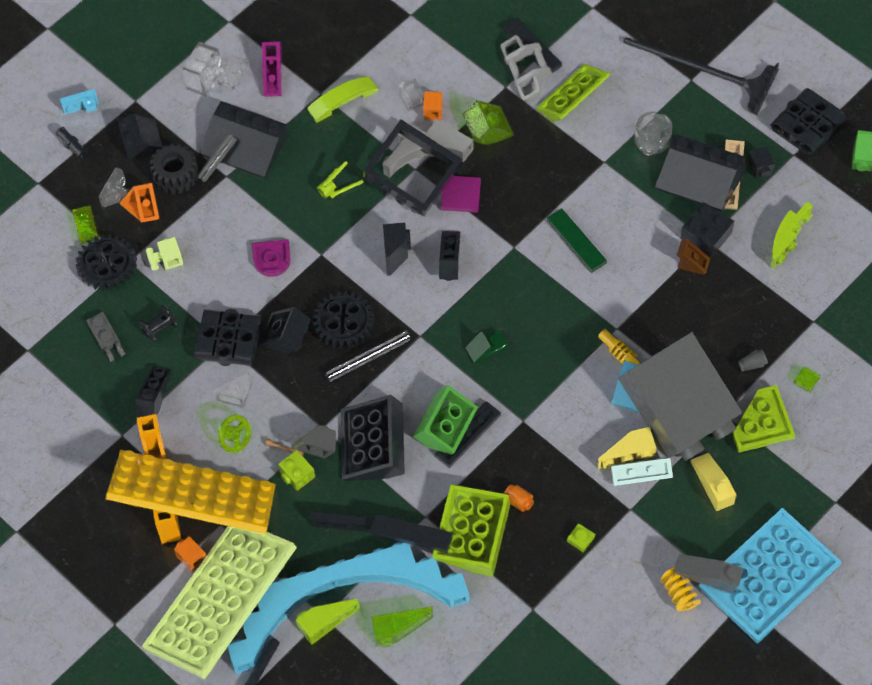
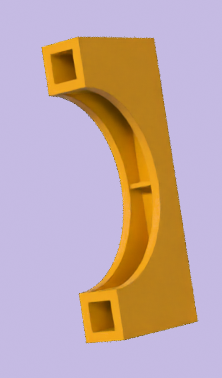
M153 414L137 418L144 454L167 459L157 415ZM153 510L156 528L162 544L182 540L177 515Z

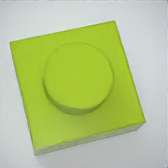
M578 524L567 538V542L584 552L595 538V534Z

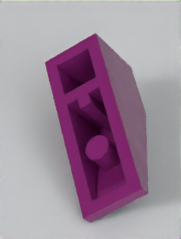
M262 42L263 96H282L281 43Z

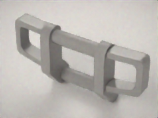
M515 35L502 43L501 49L505 62L509 65L515 79L514 84L522 100L528 103L542 95L543 91L539 79L551 76L552 72L544 60L541 45L539 43L524 45L522 40ZM518 42L520 48L509 54L508 47ZM535 54L540 68L534 69L521 77L516 62L527 55ZM534 82L536 90L526 96L523 88Z

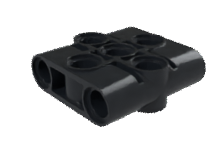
M805 88L794 100H790L787 103L786 108L770 126L776 134L810 156L823 143L829 141L830 136L846 120V115L842 110L813 90Z
M204 309L195 347V360L218 362L222 366H229L231 364L253 366L261 328V316L238 313L235 309H228L226 311Z

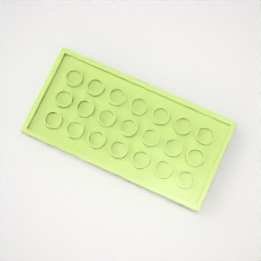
M228 526L144 642L142 648L169 663L205 679L297 547L294 543L268 532L263 534Z

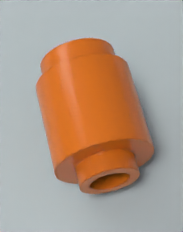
M511 484L504 492V494L509 495L510 504L522 512L529 510L534 503L533 495L518 485Z

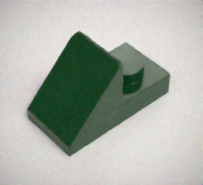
M499 330L487 336L480 332L465 347V350L472 362L476 364L508 349V344Z

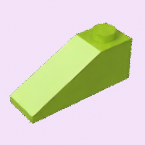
M356 598L312 607L308 611L304 610L297 616V628L312 645L360 609L359 601Z

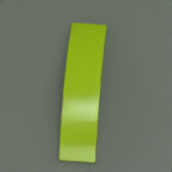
M370 76L356 78L326 92L315 100L307 110L317 123L331 116L332 110L360 96L364 99L378 92L379 89Z

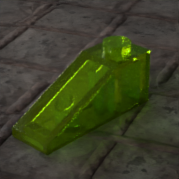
M432 607L372 616L376 646L389 647L433 618Z

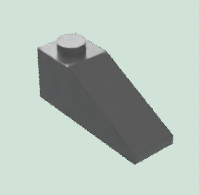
M679 554L674 574L731 594L739 587L743 568L725 561Z

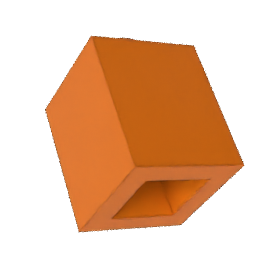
M424 92V120H442V92Z
M190 536L185 540L179 541L174 549L176 557L191 572L195 571L206 557L205 552Z

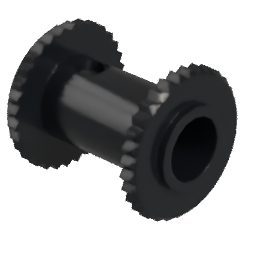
M164 305L160 306L162 312L149 322L139 321L141 330L153 343L156 342L155 335L169 325H172L174 328L178 327L174 315Z

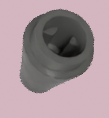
M756 349L737 361L741 372L762 368L765 364H768L762 349L759 351Z

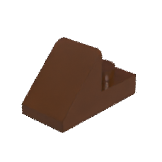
M687 238L682 239L677 256L680 258L678 268L702 275L706 274L710 257Z

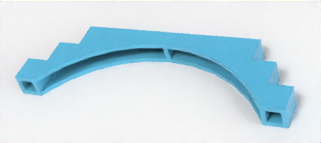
M398 542L392 547L386 549L379 548L370 554H359L347 561L339 560L334 565L320 566L308 573L300 572L291 578H281L270 585L258 602L259 611H252L244 622L243 628L247 639H237L228 645L235 674L254 669L267 641L279 624L296 608L319 594L336 587L359 582H387L405 585L425 592L451 608L470 602L469 592L462 573H451L442 579L436 559L427 557L416 563L410 545Z

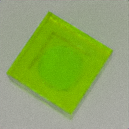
M804 366L793 384L811 393L820 380L821 375Z

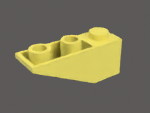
M650 427L630 431L598 458V469H611V465L632 463L640 459L648 460L655 456L656 445Z

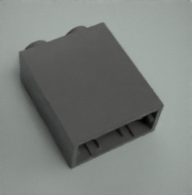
M692 332L618 377L667 457L680 453L684 461L705 449L700 440L708 434L712 433L717 441L737 429L732 419L740 415L742 411Z

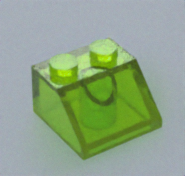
M476 100L462 113L465 124L469 127L472 134V139L477 143L489 145L514 135L500 106Z

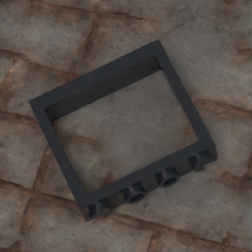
M400 119L363 170V177L369 181V184L378 186L384 194H390L395 197L399 204H405L411 208L413 213L421 214L425 217L460 168L462 158ZM399 133L450 166L424 204L373 171Z

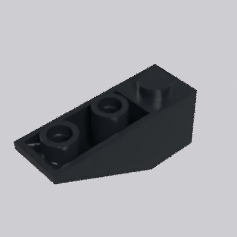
M152 366L135 399L136 418L153 414L158 415L171 369Z

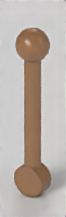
M266 439L265 441L266 446H274L291 453L296 451L274 443L271 439Z

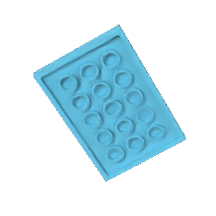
M782 508L725 560L727 563L743 568L739 587L729 594L702 583L699 584L698 589L758 644L841 565L842 561Z

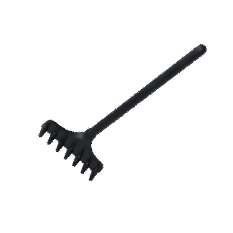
M629 37L623 40L627 45L743 86L750 97L747 109L755 115H758L779 71V63H776L775 66L767 65L760 76L754 79H746Z

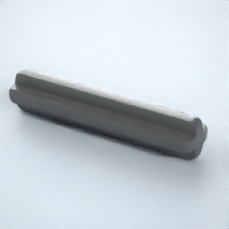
M228 134L197 174L200 180L207 181L236 142L234 136Z

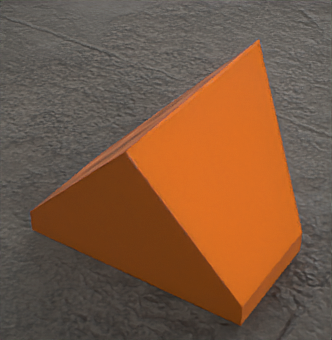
M152 183L133 186L119 203L141 222L159 219Z

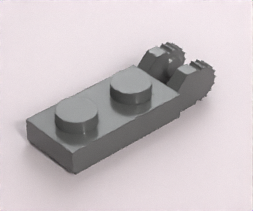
M104 312L86 320L103 353H106L110 362L114 360L113 353L110 351L114 347H116L120 356L125 355L120 341Z

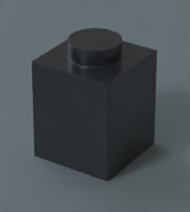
M768 147L751 150L748 162L755 179L765 178L773 174L775 164Z

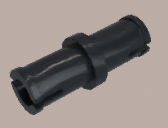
M64 126L56 131V136L65 143V147L70 149L78 159L84 158L87 155L88 151L78 142V138L72 136Z

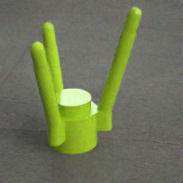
M347 161L339 168H336L317 187L318 192L325 199L329 196L333 199L336 195L364 183L363 180H360L337 191L334 190L336 185L332 180L348 164Z

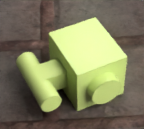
M175 237L165 238L157 242L159 252L154 253L153 248L146 249L152 270H157L159 268L158 263L162 261L165 270L183 265L182 256Z

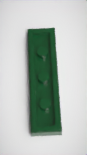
M562 208L547 217L548 223L591 273L607 264L604 256Z

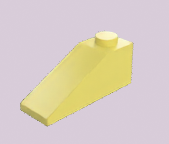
M707 453L691 459L690 462L715 510L718 511L733 505L736 493L727 476L711 455Z

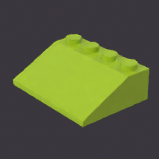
M450 485L439 529L452 532L453 538L448 553L434 550L432 558L473 574L493 577L510 508L509 495Z

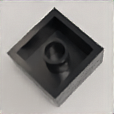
M703 202L683 225L680 239L687 238L708 257L712 258L733 233L735 221Z

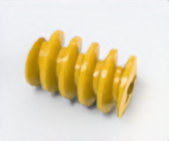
M674 566L662 575L661 582L665 584V590L669 591L668 595L672 598L673 604L676 605V610L687 611L699 605L701 600H694L698 594L697 592L690 593L694 589L692 585L686 586L690 580L688 578L682 579V576L674 574L676 567Z

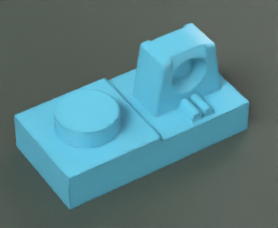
M95 89L60 98L64 114L74 113L82 108H85L86 112L89 113L97 110V104H99Z

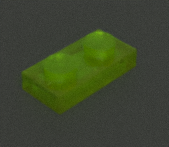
M91 206L72 210L80 243H88V240L92 242L94 237H97L99 240Z

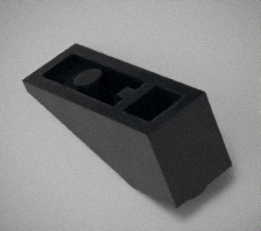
M442 231L439 279L446 281L458 280L461 231Z

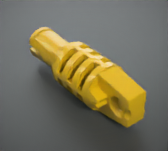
M606 329L600 332L598 335L599 339L609 347V352L622 365L624 361L637 365L640 364L636 360L638 355L622 340L616 339Z

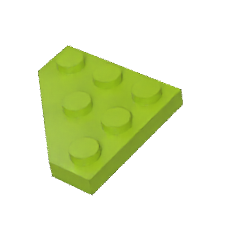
M777 385L758 389L732 435L738 453L795 439L796 435Z

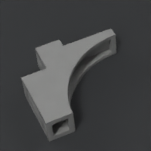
M436 120L433 125L430 124L426 132L408 122V124L462 158V162L473 151V139L439 120ZM399 133L398 144L394 147L393 153L383 161L384 175L391 177L405 164L434 155Z

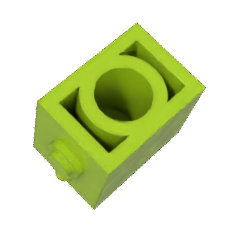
M297 450L278 464L279 471L282 474L281 478L287 485L291 484L296 491L315 478L314 468Z

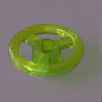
M241 415L227 417L222 422L218 432L221 447L226 452L238 453L248 445L251 438V426L248 420ZM232 421H240L237 426L229 425ZM245 427V438L243 442L240 444V432ZM225 440L233 441L234 447L228 446Z

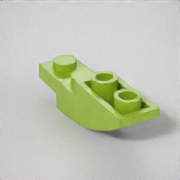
M808 201L797 214L790 210L782 220L773 243L771 253L772 269L785 261L786 254L789 251H794L798 244L796 242L797 235L801 231L804 222L808 223L811 220L813 205Z

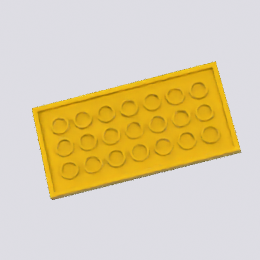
M120 450L106 499L266 534L276 484L266 480L251 479L248 476L242 477L229 472L201 468L189 463L183 464L170 459H160L152 455H142L129 450Z

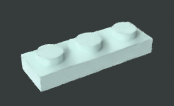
M669 457L611 465L614 486L673 478Z

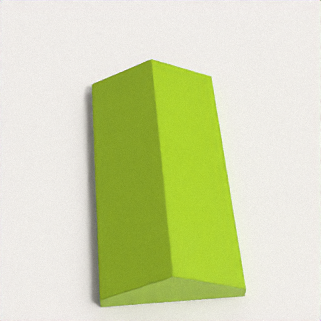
M584 64L537 106V111L552 122L562 120L610 76V73Z

